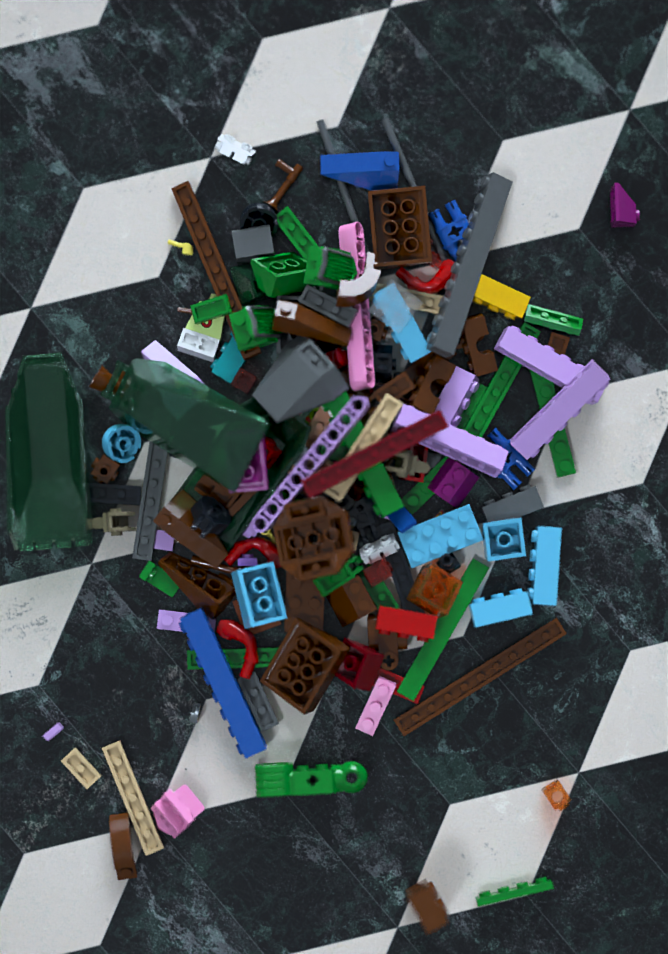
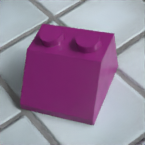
M448 457L427 488L458 509L479 477L454 459Z

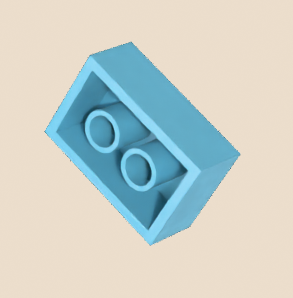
M274 562L231 572L245 629L287 619Z
M521 588L509 591L510 595L504 596L503 593L490 595V600H485L484 597L473 599L472 604L468 605L473 627L533 614L528 592H523Z

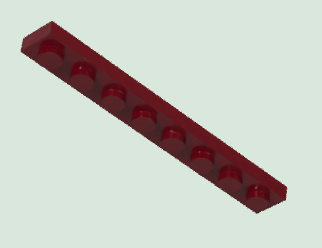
M438 410L301 480V483L310 499L449 428V425L441 410Z

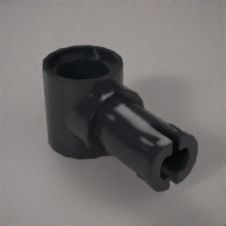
M453 553L443 554L441 560L436 562L444 577L461 567Z

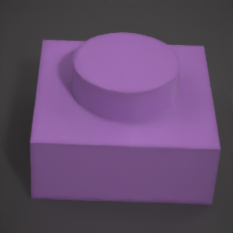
M242 554V558H238V566L258 565V558H254V554Z

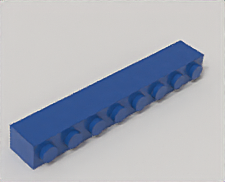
M203 607L181 616L179 626L182 632L187 633L189 637L187 643L191 651L195 650L197 657L195 660L199 668L203 667L205 675L203 676L206 684L212 686L214 691L212 692L213 699L216 703L219 702L222 708L220 710L221 716L230 725L228 730L231 737H235L238 742L236 747L239 754H243L246 759L266 750L267 744Z

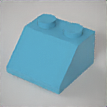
M521 518L483 523V546L487 561L526 556Z

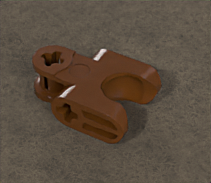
M368 614V646L383 654V659L390 655L394 662L388 667L387 663L382 661L381 667L385 670H393L398 665V650L407 649V639L398 637V633L391 632L390 635L379 634V630L375 629V615Z

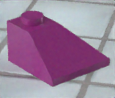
M614 183L610 189L611 227H634L640 219L639 210H636V204L621 185Z

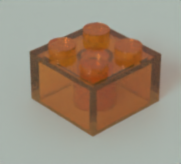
M429 563L421 567L406 599L431 615L437 616V618L448 615L463 582L435 564Z

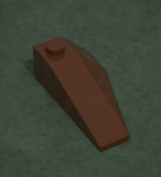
M283 299L278 300L272 330L344 346L349 345L352 329L300 303Z
M183 489L163 507L153 522L172 538L217 569L229 553L217 534L208 533L202 539L199 536L202 532L201 529L197 528L193 531L190 528L194 520L190 509L197 501Z
M169 552L158 561L161 568L197 609L203 607L206 615L212 620L226 609L236 595L233 580L222 573H219V575L208 571L209 568L193 565L191 560Z

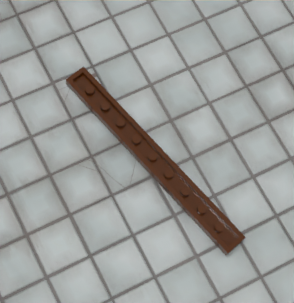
M186 181L171 188L216 296L228 295L232 313L243 310V306L190 182ZM228 314V315H225V317H226V319H227V322H228V324H229V327H230V329H231V331H232V334H233V336H234V332H233V328H232V325H231V321H230L229 314ZM258 346L240 353L244 360H248L261 354L262 351Z
M554 618L394 719V722L403 736L409 734L567 633L559 620Z

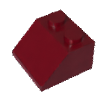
M344 638L342 643L351 649L335 676L354 689L371 691L384 655L369 646Z

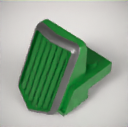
M310 246L303 282L305 285L338 290L341 280H354L357 275V268L350 252L335 248Z
M269 305L246 306L241 311L229 314L240 352L279 342L278 338L282 335V332L272 330L276 310L269 307Z

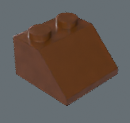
M359 575L326 595L342 627L377 610Z

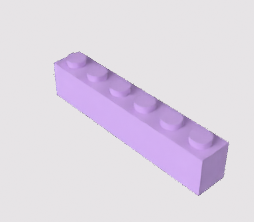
M515 326L506 327L494 347L498 352L561 388L585 367L571 362V359L566 355L555 353L552 347L541 345L535 337L522 334V331ZM599 390L595 394L593 401L589 404L598 403L604 390Z
M591 360L510 439L511 445L526 460L530 457H535L540 451L539 448L544 443L548 444L558 430H563L568 424L567 421L571 417H576L581 412L580 408L585 403H591L595 398V394L599 390H604L609 385V375L596 362Z
M403 404L396 415L391 431L395 433L430 414ZM449 423V428L418 443L494 478L503 470L509 452L499 445L487 442L485 439L476 437L466 430L458 429Z

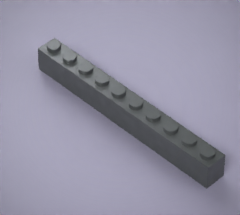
M494 172L484 176L481 180L480 193L475 197V207L468 218L470 221L469 225L463 232L462 237L464 239L456 253L458 257L451 267V277L445 284L444 289L446 291L439 302V312L433 319L432 324L434 326L426 340L428 342L426 349L445 358L455 353L513 183Z

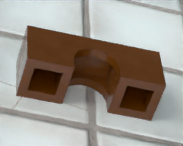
M482 313L468 316L460 335L463 336L465 342L462 343L463 351L469 357L467 362L468 370L477 377L498 371L494 352L490 349L479 351L476 347L477 340L481 336L489 334L485 317Z
M438 355L427 359L423 367L425 371L423 375L418 377L415 383L417 388L415 392H411L407 400L409 406L427 414L434 413L440 401L438 397L432 394L430 389L431 383L436 382L442 386L447 384L456 368V365Z

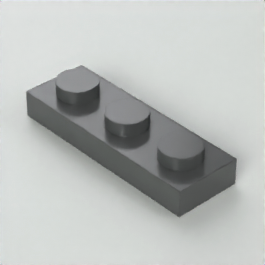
M306 285L298 300L300 304L347 328H350L358 313V310L351 306L337 307V299L309 285Z
M256 672L252 673L251 679L243 677L237 679L261 732L278 725L279 722Z

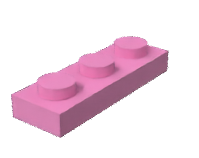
M381 676L378 677L355 727L356 729L371 736L374 735L397 683Z

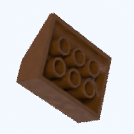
M425 186L368 191L373 253H375L374 261L378 262L376 270L394 269L432 262Z
M296 618L260 682L305 715L315 710L351 648L336 637Z

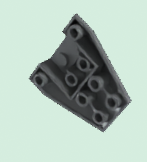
M297 336L283 348L252 396L278 423L336 400L349 389V386L335 365L309 338Z

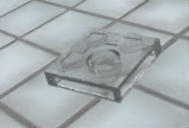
M391 279L368 311L397 333H400L423 302Z

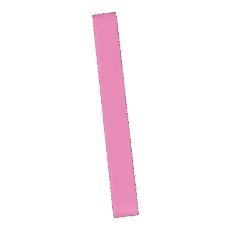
M354 222L339 227L340 250L350 252L355 260L357 268L355 280L363 275L366 253L363 226L360 222ZM369 298L358 305L351 306L358 310L350 326L352 331L349 345L347 346L349 381L354 391L369 389L375 386Z

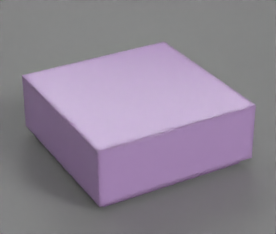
M156 529L154 549L173 551L175 539L165 531Z
M60 722L57 723L43 737L47 741L51 740L64 729L63 725Z

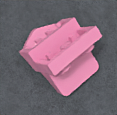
M182 785L175 792L171 789L165 792L161 799L154 803L151 810L153 811L157 829L173 836L175 839L204 811V806L187 785Z

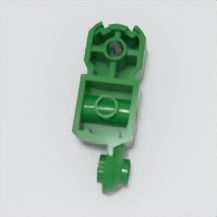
M354 761L345 762L342 765L333 764L332 767H328V764H316V768H309L308 765H298L297 769H293L292 762L255 765L257 797L337 792L356 793L365 787L368 778L367 771L363 765ZM350 772L357 775V780L354 783L346 780V776ZM311 776H315V782H311Z

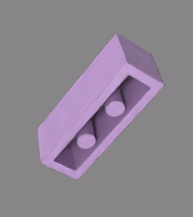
M456 366L449 382L439 396L440 401L435 412L441 410L444 418L450 425L454 427L459 425L463 410L468 408L472 393H475L479 387L477 376Z

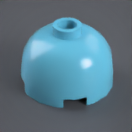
M115 424L104 433L102 448L104 453L112 460L119 463H128L135 458L134 455L138 448H141V437L139 432L133 427L126 424Z

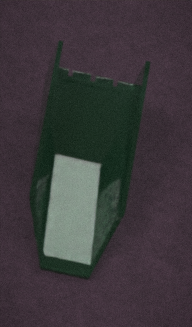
M62 353L23 356L17 373L18 378L15 387L12 388L9 404L5 407L7 521L9 536L14 549L19 551H31L34 544H36L37 550L53 549V543H56V548L72 547V541H75L76 547L89 546L93 540V526L82 400Z

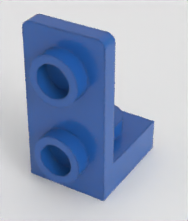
M405 507L387 516L400 533H404L417 524L414 517Z

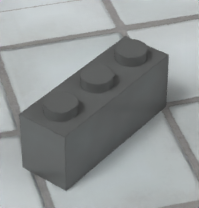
M529 484L519 488L520 492L513 495L511 491L501 495L502 499L495 502V499L484 502L485 506L481 510L486 522L519 518L544 508L536 486L531 488Z

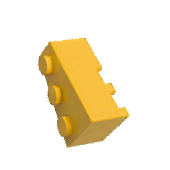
M481 274L472 302L484 305L493 312L498 313L499 311L504 313V317L515 320V318H523L531 297Z

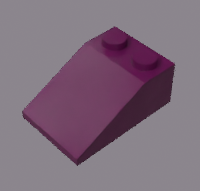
M264 428L225 432L223 442L229 493L268 490Z

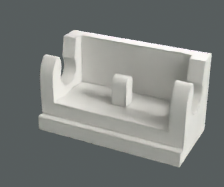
M183 328L177 349L180 352L213 362L220 340Z

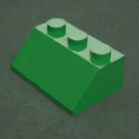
M295 252L251 259L250 263L258 288L266 293L268 297L275 298L280 295H290L291 293L304 291L306 285L303 282L307 261Z

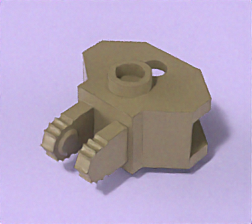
M408 450L394 455L397 456L395 467L384 465L385 470L395 471L396 476L407 478L408 474L414 476V472L426 474L430 467L428 463L418 461V456H413V451Z
M121 508L110 509V512L103 513V517L91 519L90 524L93 529H103L104 532H111V536H122V532L136 531V527H129L128 516H135L136 512L121 511Z

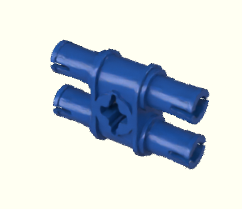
M453 200L451 204L447 203L445 205L453 219L451 223L448 224L444 221L439 209L434 210V213L432 211L428 216L436 228L435 234L440 238L444 246L443 249L448 250L451 258L456 262L458 244L460 241L463 242L464 238L462 235L469 222L467 215L462 214L456 200ZM452 228H454L455 230H461L459 231L457 237L455 234L450 235L452 233Z
M495 428L488 437L496 445L509 451L508 454L510 453L507 459L509 463L505 462L503 470L497 478H502L514 491L522 481L514 475L510 467L516 465L526 477L536 468L511 445L510 439L507 440Z

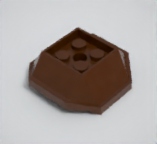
M324 496L285 504L273 527L280 566L299 581L339 573L355 551L348 511ZM314 534L318 535V542L316 544L312 540Z

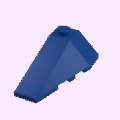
M399 152L320 155V175L370 191L395 189L398 187Z

